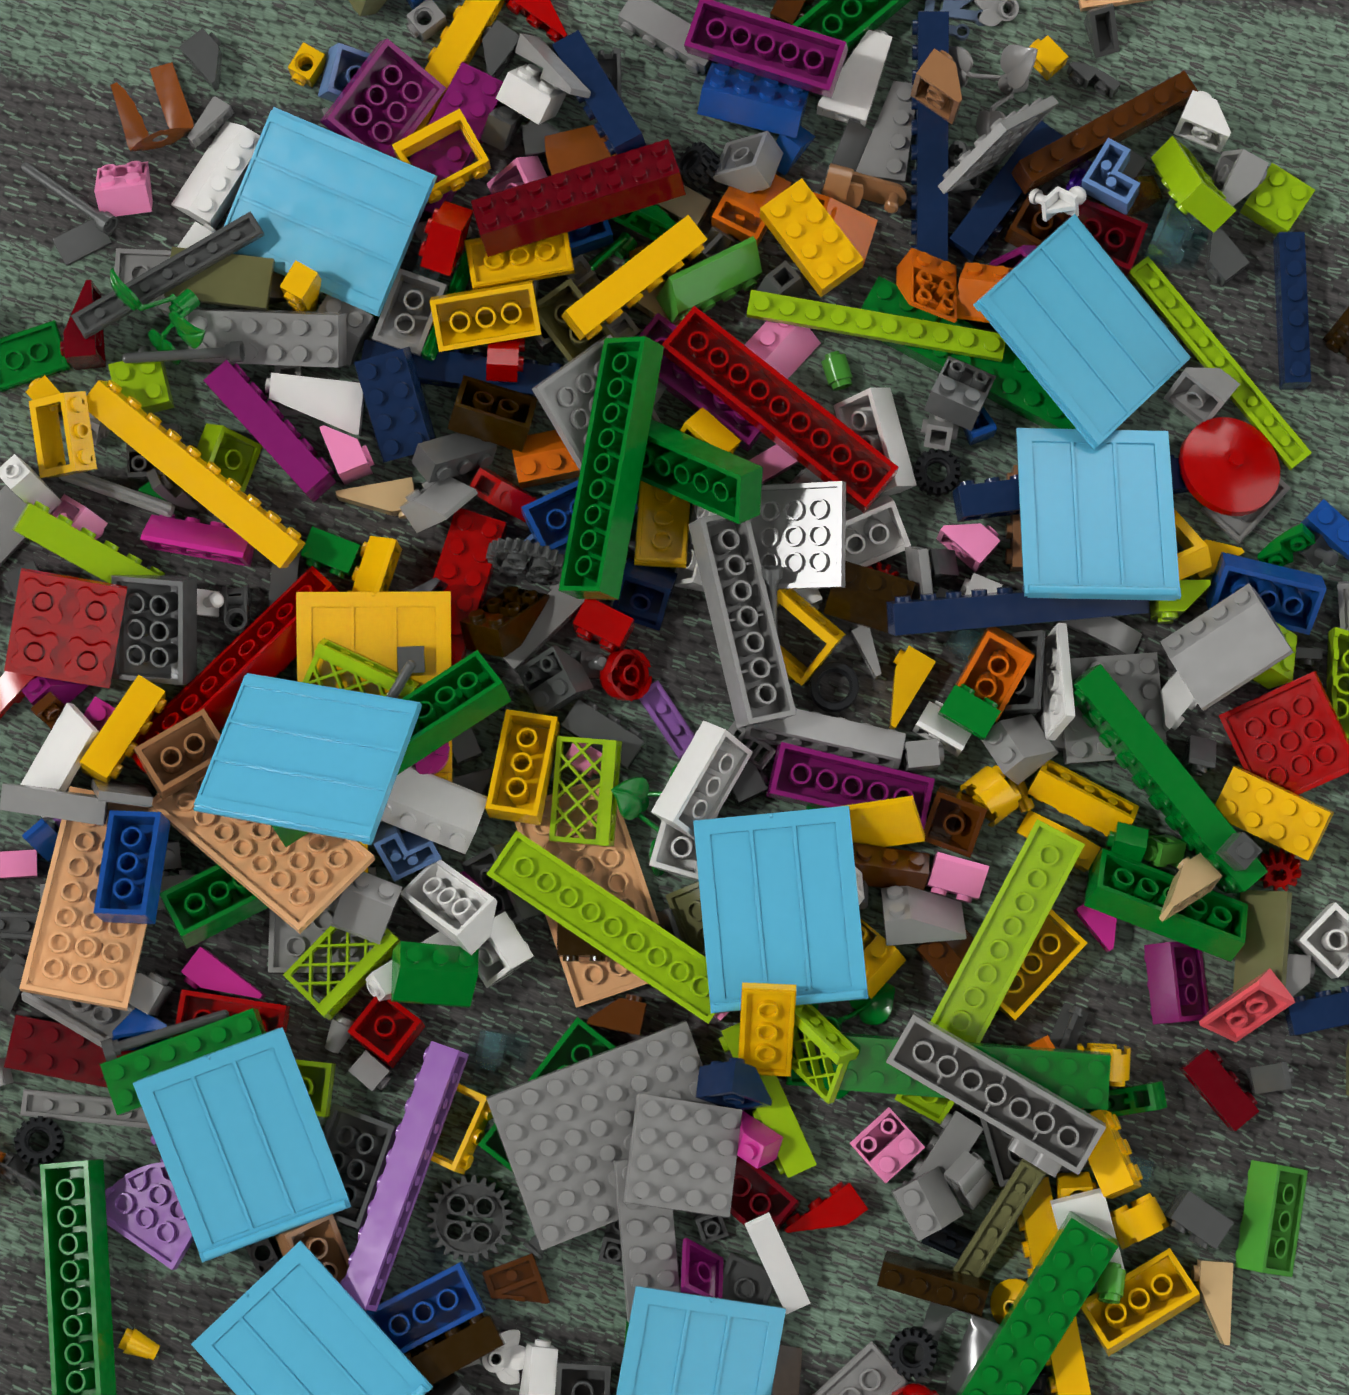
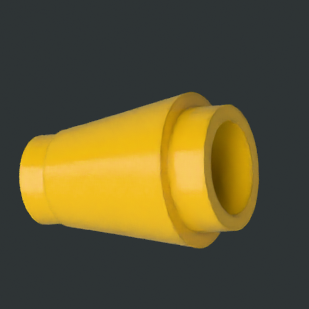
M127 1328L118 1348L124 1350L123 1353L154 1360L160 1345L137 1329L131 1330Z

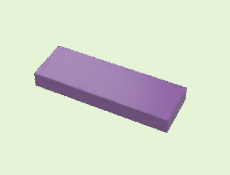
M657 680L650 685L649 691L639 700L678 759H681L695 735Z

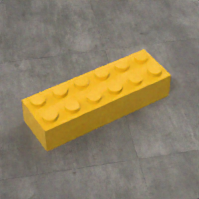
M687 215L566 309L561 317L580 341L585 337L589 341L603 329L601 324L605 321L611 324L620 317L624 306L630 309L644 297L642 292L647 290L650 293L661 285L664 281L662 277L665 274L668 276L674 275L685 265L683 260L687 258L690 262L705 249L703 244L708 239L691 217Z

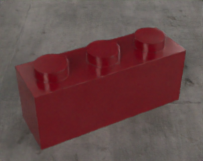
M1208 1048L1202 1049L1179 1070L1228 1129L1235 1132L1259 1112L1255 1106L1258 1102L1248 1091L1244 1093L1238 1086L1241 1083L1231 1070L1227 1072L1221 1065L1223 1060L1213 1049L1209 1051Z

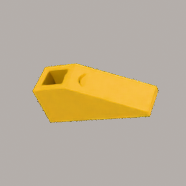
M296 260L280 285L284 293L283 297L288 300L292 311L316 312L322 279L318 272Z

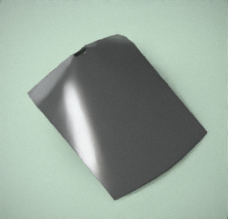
M931 1302L922 1328L926 1329V1333H931L933 1340L938 1343L940 1335L945 1328L947 1318L955 1311L960 1310ZM963 1312L971 1315V1319L963 1336L944 1395H956L1000 1324ZM919 1344L913 1363L921 1361L924 1357V1351Z

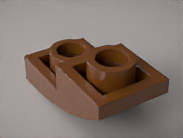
M50 691L31 710L52 730L65 704Z

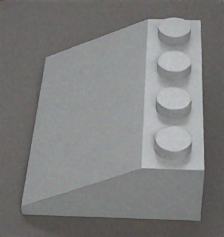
M1250 583L1160 641L1170 661L1203 711L1294 653L1263 599Z

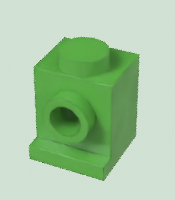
M1169 834L1149 835L1147 849L1143 857L1158 867H1167V864H1170L1177 868L1184 858L1187 843Z

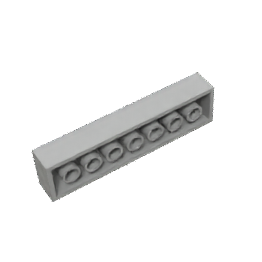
M719 515L702 517L688 524L737 729L778 721L796 715L750 520L737 524Z
M915 1012L886 1063L1077 1175L1080 1174L1106 1129V1124L1103 1121Z

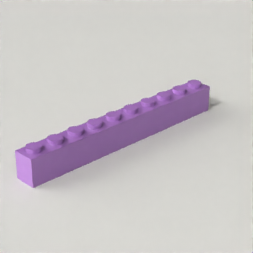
M431 1041L430 1046L424 1052V1062L420 1072L417 1073L414 1079L415 1087L411 1097L408 1098L405 1104L403 1120L397 1126L394 1145L387 1153V1164L383 1174L378 1178L375 1197L368 1205L367 1219L359 1230L356 1249L349 1257V1268L346 1276L340 1282L342 1287L364 1310L376 1311L469 1056L467 1053Z

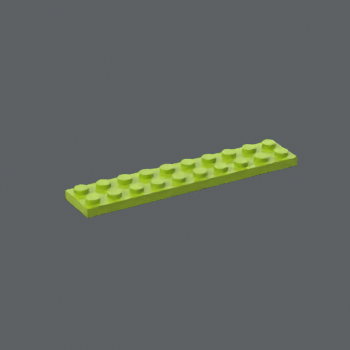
M1038 819L1036 820L936 1009L931 1022L965 1042L980 1043L1085 846L1084 843Z
M517 830L486 874L487 876L709 1024L715 1013H711L705 956Z

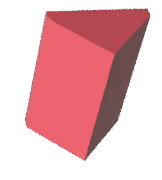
M1269 968L1211 1008L1199 1021V1024L1214 1033L1237 1042L1294 1004L1295 1000Z

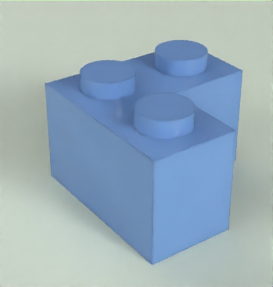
M1108 138L1082 179V188L1085 189L1086 194L1127 215L1139 195L1140 182L1123 174L1130 161L1131 149Z
M380 821L373 845L394 882L442 859L436 842L408 831L402 834L398 827Z

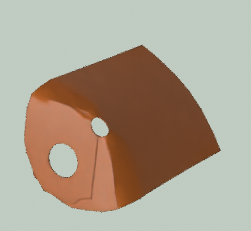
M173 62L150 68L156 92L169 127L167 130H160L149 135L134 101L129 97L126 90L117 82L110 85L130 151L152 150L172 145L188 134L194 127L193 119ZM160 135H168V137L162 141H152L155 137H158Z
M593 125L545 136L546 158L551 174L554 175L611 157L604 144L607 141L606 138L600 139Z

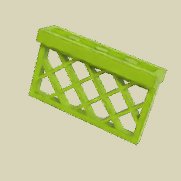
M324 638L316 647L315 655L303 683L312 684L318 682V685L324 686L323 679L335 676L340 689L351 690L359 687L360 692L366 693L363 685L372 682L378 686L381 693L380 696H386L388 692L385 693L384 689L390 690L399 674ZM320 658L330 663L332 673L320 676L317 669ZM346 671L353 673L357 683L344 688L339 674ZM314 673L316 678L311 680V677ZM409 678L399 696H407L416 690L420 683Z
M557 736L549 841L614 846L617 801L611 789L619 784L622 741ZM563 742H573L579 749V752L570 760L563 754ZM579 743H588V744H587L585 747L582 748ZM593 744L603 745L602 756L594 762L586 753V750ZM583 754L591 766L580 774L572 765V762ZM569 766L577 778L566 786L561 780V772ZM594 768L600 775V782L592 789L583 777ZM579 781L589 790L580 800L569 790ZM597 789H599V796L595 792ZM567 792L575 804L564 812L559 806V798ZM593 795L598 801V809L590 815L581 803ZM579 807L587 818L576 827L568 815ZM565 819L573 831L566 837L556 836L557 824ZM589 821L596 827L595 839H587L580 832V829ZM575 833H577V835H578L580 838H575V837H572V836H573Z
M330 926L283 976L323 1017L331 1020L367 983L365 979L369 974L383 966L392 957L393 949L401 940L388 928L380 945L374 942L369 943V940L364 939V943H351V933L346 932V943L332 944V934L339 929ZM351 947H364V957L359 962H350ZM327 948V963H314V953L318 949ZM332 948H346V962H332ZM345 966V977L341 981H332V967ZM314 967H327V981L313 982ZM299 968H309V982H298L293 977V974ZM327 985V995L319 1003L313 997V986Z
M811 1004L795 1006L793 1047L797 1059L792 1056V1069L827 1104L834 1103L849 1061L857 1058L859 1050ZM797 1027L803 1032L804 1038H799ZM801 1042H805L809 1057H804ZM814 1044L820 1048L821 1055H816ZM820 1058L823 1060L826 1072L824 1074H821L818 1059ZM808 1060H810L813 1075L808 1072L806 1065ZM831 1060L838 1065L836 1072L833 1071ZM823 1077H827L829 1091L824 1086Z

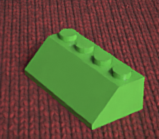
M752 236L669 276L656 299L670 322L682 321L694 306L705 312L716 305L715 302L720 300L726 302L732 299L737 294L736 292L742 289L746 292L755 287L757 279L762 274L756 239Z
M1251 1160L1248 1170L1247 1191L1244 1197L1243 1217L1239 1228V1244L1235 1254V1267L1292 1277L1308 1170Z

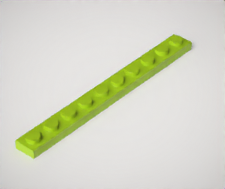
M1147 256L1134 266L1127 275L1204 368H1220L1240 383L1230 396V399L1252 426L1269 440L1277 456L1286 467L1292 470L1311 455L1312 452L1150 257Z
M751 290L746 315L748 318L1002 362L1005 341L996 332Z

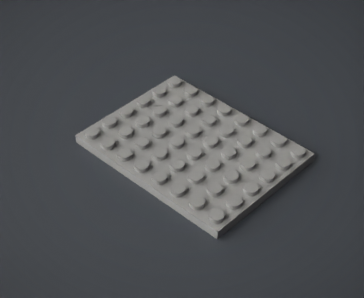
M687 1021L679 1022L486 1097L541 1250L619 1220L614 1160L629 1158L637 1094L715 1105L696 1098L699 1067L703 1065Z

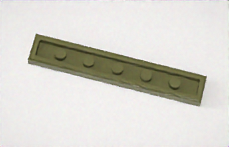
M1023 1158L1021 1159L952 1270L977 1278L981 1277L1046 1172Z

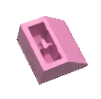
M131 161L125 165L118 166L107 164L98 168L94 192L99 212L108 211L115 217L152 212L153 198L148 161Z
M889 1107L850 1142V1145L885 1184L925 1148Z

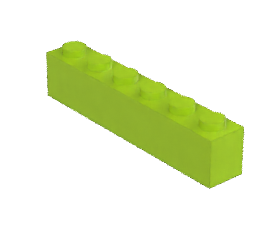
M38 501L34 505L27 503L12 529L107 583L112 584V575H165L163 571L153 566L150 569L140 565L143 560L128 553L127 557L117 552L120 547L107 540L102 544L95 540L96 534L82 527L81 531L72 527L73 521L61 514L57 518L48 513L50 508Z
M740 1022L722 1030L723 1036L718 1038L724 1052L730 1051L733 1058H738ZM760 1075L772 1103L771 1106L756 1108V1110L752 1111L755 1119L783 1137L778 1152V1159L774 1160L780 1175L785 1173L787 1178H790L816 1166L817 1163L777 1076Z

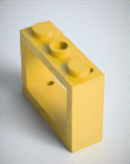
M460 108L392 144L397 159L410 164L407 157L457 130H461L478 161L434 184L427 201L430 204L439 201L443 194L450 190L457 191L465 186V182L473 178H482L491 169L488 157Z
M86 391L64 392L28 401L40 478L61 477L97 469ZM60 403L70 462L68 465H66L57 408V404Z
M1174 508L1176 541L1184 549V551L1177 553L1180 581L1212 567L1208 545Z
M779 589L777 591V607L781 604L826 643V646L808 668L780 645L787 677L802 686L812 677L813 673L822 665L846 634L795 590Z
M459 1083L457 1092L480 1103L454 1161L435 1151L431 1161L454 1172L465 1174L466 1170L473 1163V1154L476 1147L484 1138V1129L487 1122L493 1116L486 1100L488 1096Z

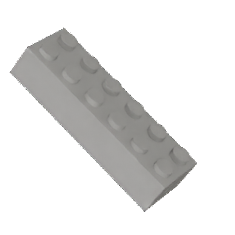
M197 307L188 315L189 323L205 330L203 342L196 349L225 347L231 341H242L245 347V359L243 362H231V360L226 358L189 360V362L223 363L227 360L229 363L335 368L347 365V313Z

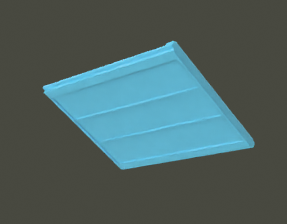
M273 107L224 226L251 211L264 232V236L233 254L272 258L275 260L274 271L284 276L287 275L296 260L318 272L322 279L320 292L379 317L437 176Z
M1075 214L1068 218L973 304L977 311H980L1092 449L1100 445L1191 358Z
M1016 428L1024 596L1028 598L1161 601L1180 599L1181 588L1179 583L1168 431L1114 430L1100 445L1092 449L1077 429Z
M247 673L243 678L195 799L193 810L371 845L419 717L422 704L416 701Z
M849 806L693 821L711 1013L741 1011L742 982L796 985V1006L868 999Z
M283 1027L133 1082L202 1263L351 1207L349 1197Z
M301 1240L191 1344L236 1395H425L433 1388L427 1379Z
M636 1286L616 1395H771L786 1309Z

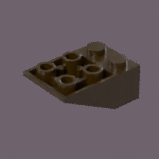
M516 586L505 588L501 594L489 599L485 605L471 611L467 617L459 621L466 649L478 650L481 653L503 658L523 644L550 598L549 594L539 593L536 590L519 589Z

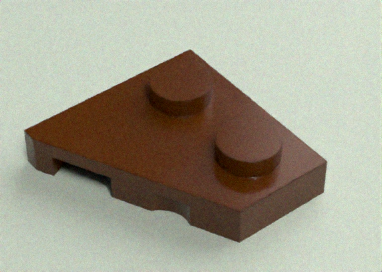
M533 1253L482 1272L491 1298L537 1302L541 1304L550 1303Z

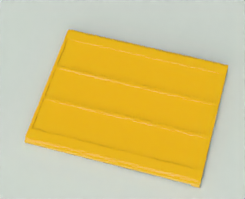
M451 591L296 592L297 682H303L315 655L316 647L324 638L397 673V647L424 646L425 673H412L410 679L420 683L418 688L452 666ZM320 658L317 664L320 676L332 673L330 663ZM346 671L339 674L344 688L357 683L353 673ZM314 673L311 677V680L316 678ZM335 676L322 680L324 686L339 688ZM371 682L363 685L366 693L381 695L376 684ZM359 687L351 689V691L360 692ZM451 740L449 741L450 751L447 764L441 771L433 774L450 782L453 781Z

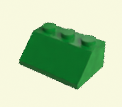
M400 941L393 949L391 1002L469 1008L478 977L479 948L470 955L460 946Z

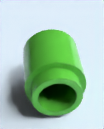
M839 351L826 354L825 359L821 363L828 385L832 386L833 391L850 387L853 376L846 354H840Z
M1109 1262L1099 1277L1096 1293L1099 1295L1098 1301L1110 1304L1120 1303V1298L1124 1295L1126 1270L1121 1268V1264Z

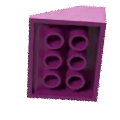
M386 38L376 45L320 122L334 133L395 158L396 155L392 144L414 133L446 90V87Z

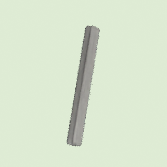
M84 472L59 477L62 481L166 517H172L175 511V505L170 502Z

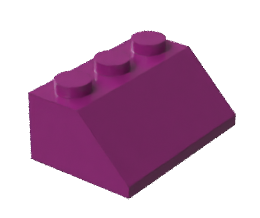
M1180 942L1144 945V960L1147 968V986L1150 994V1013L1153 1025L1200 1021L1209 1011L1202 951Z

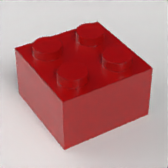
M444 201L439 209L435 208L432 218L428 219L425 227V233L428 234L426 241L422 242L419 256H422L421 267L447 276L451 275L462 256L465 245L464 240L467 238L473 210Z
M585 599L573 621V626L578 638L588 643L594 640L601 645L600 649L611 654L624 649L635 628L633 618L595 599Z
M375 996L347 1032L354 1040L391 1068H394L426 1026L422 1020L398 1002H391V999L379 1002Z

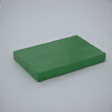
M55 320L0 338V392L30 383L36 378H42L44 375L48 377L71 369L70 363L67 362L65 356L61 355L60 341H62Z

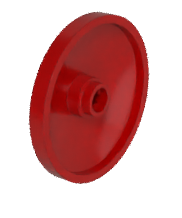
M1217 417L1206 420L1197 425L1188 434L1181 446L1179 468L1182 479L1193 497L1214 512L1228 516H1244L1254 513L1273 497L1278 488L1280 464L1273 446L1258 429L1244 421L1229 417Z

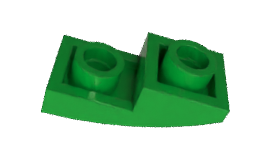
M1301 523L1271 541L1257 555L1258 560L1278 566L1294 562L1292 553L1315 544V536Z

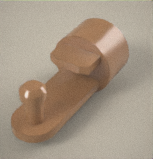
M833 163L828 165L821 191L822 195L855 208L860 205L861 199L883 204L885 211L891 214L896 213L898 207L902 206L907 198L906 189L898 183L854 172V169Z

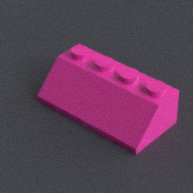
M152 514L141 534L140 540L149 549L251 567L254 547L232 529L225 528L226 524L211 521L210 525L200 523V519L185 517V520L175 519V515L166 517Z

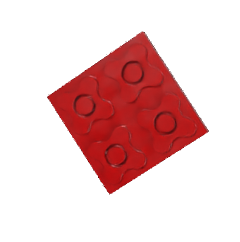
M21 568L4 671L110 689L128 586Z
M1316 671L1219 715L1243 769L1297 795L1349 773V740Z

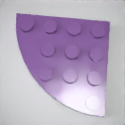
M164 1162L153 1163L125 1174L122 1179L105 1190L107 1225L171 1270H176L194 1238Z

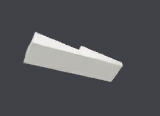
M768 1212L745 1223L746 1229L782 1307L786 1309V1315L810 1304L770 1213Z

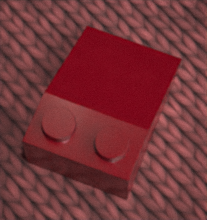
M1086 199L1083 204L1079 205V220L1121 272L1127 276L1132 269L1148 224Z
M92 280L85 281L71 315L102 298L101 292ZM70 316L63 332L64 341H60L61 355L65 356L67 362L75 370L106 367L104 329L85 339Z
M737 1156L730 1214L745 1226V1223L769 1212L778 1231L799 1207L800 1202L761 1168L757 1169Z

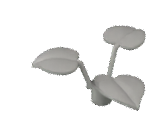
M1019 44L1008 45L1004 48L1000 59L1001 69L1006 74L989 75L971 73L973 59L970 53L959 46L949 47V54L956 63L960 88L966 86L968 77L999 80V90L1006 94L1005 97L990 107V112L981 111L976 122V131L979 138L984 134L988 135L992 131L989 127L996 120L1006 117L1003 112L995 111L996 108L1007 100L1013 99L1014 93L1024 92L1028 88V79L1034 67L1038 49Z

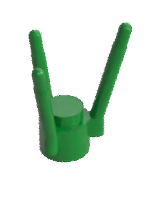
M622 232L618 238L614 239L612 244L588 262L591 270H596L613 254L620 259L626 257L625 263L630 260L629 251L634 250L638 246L637 242L631 235Z

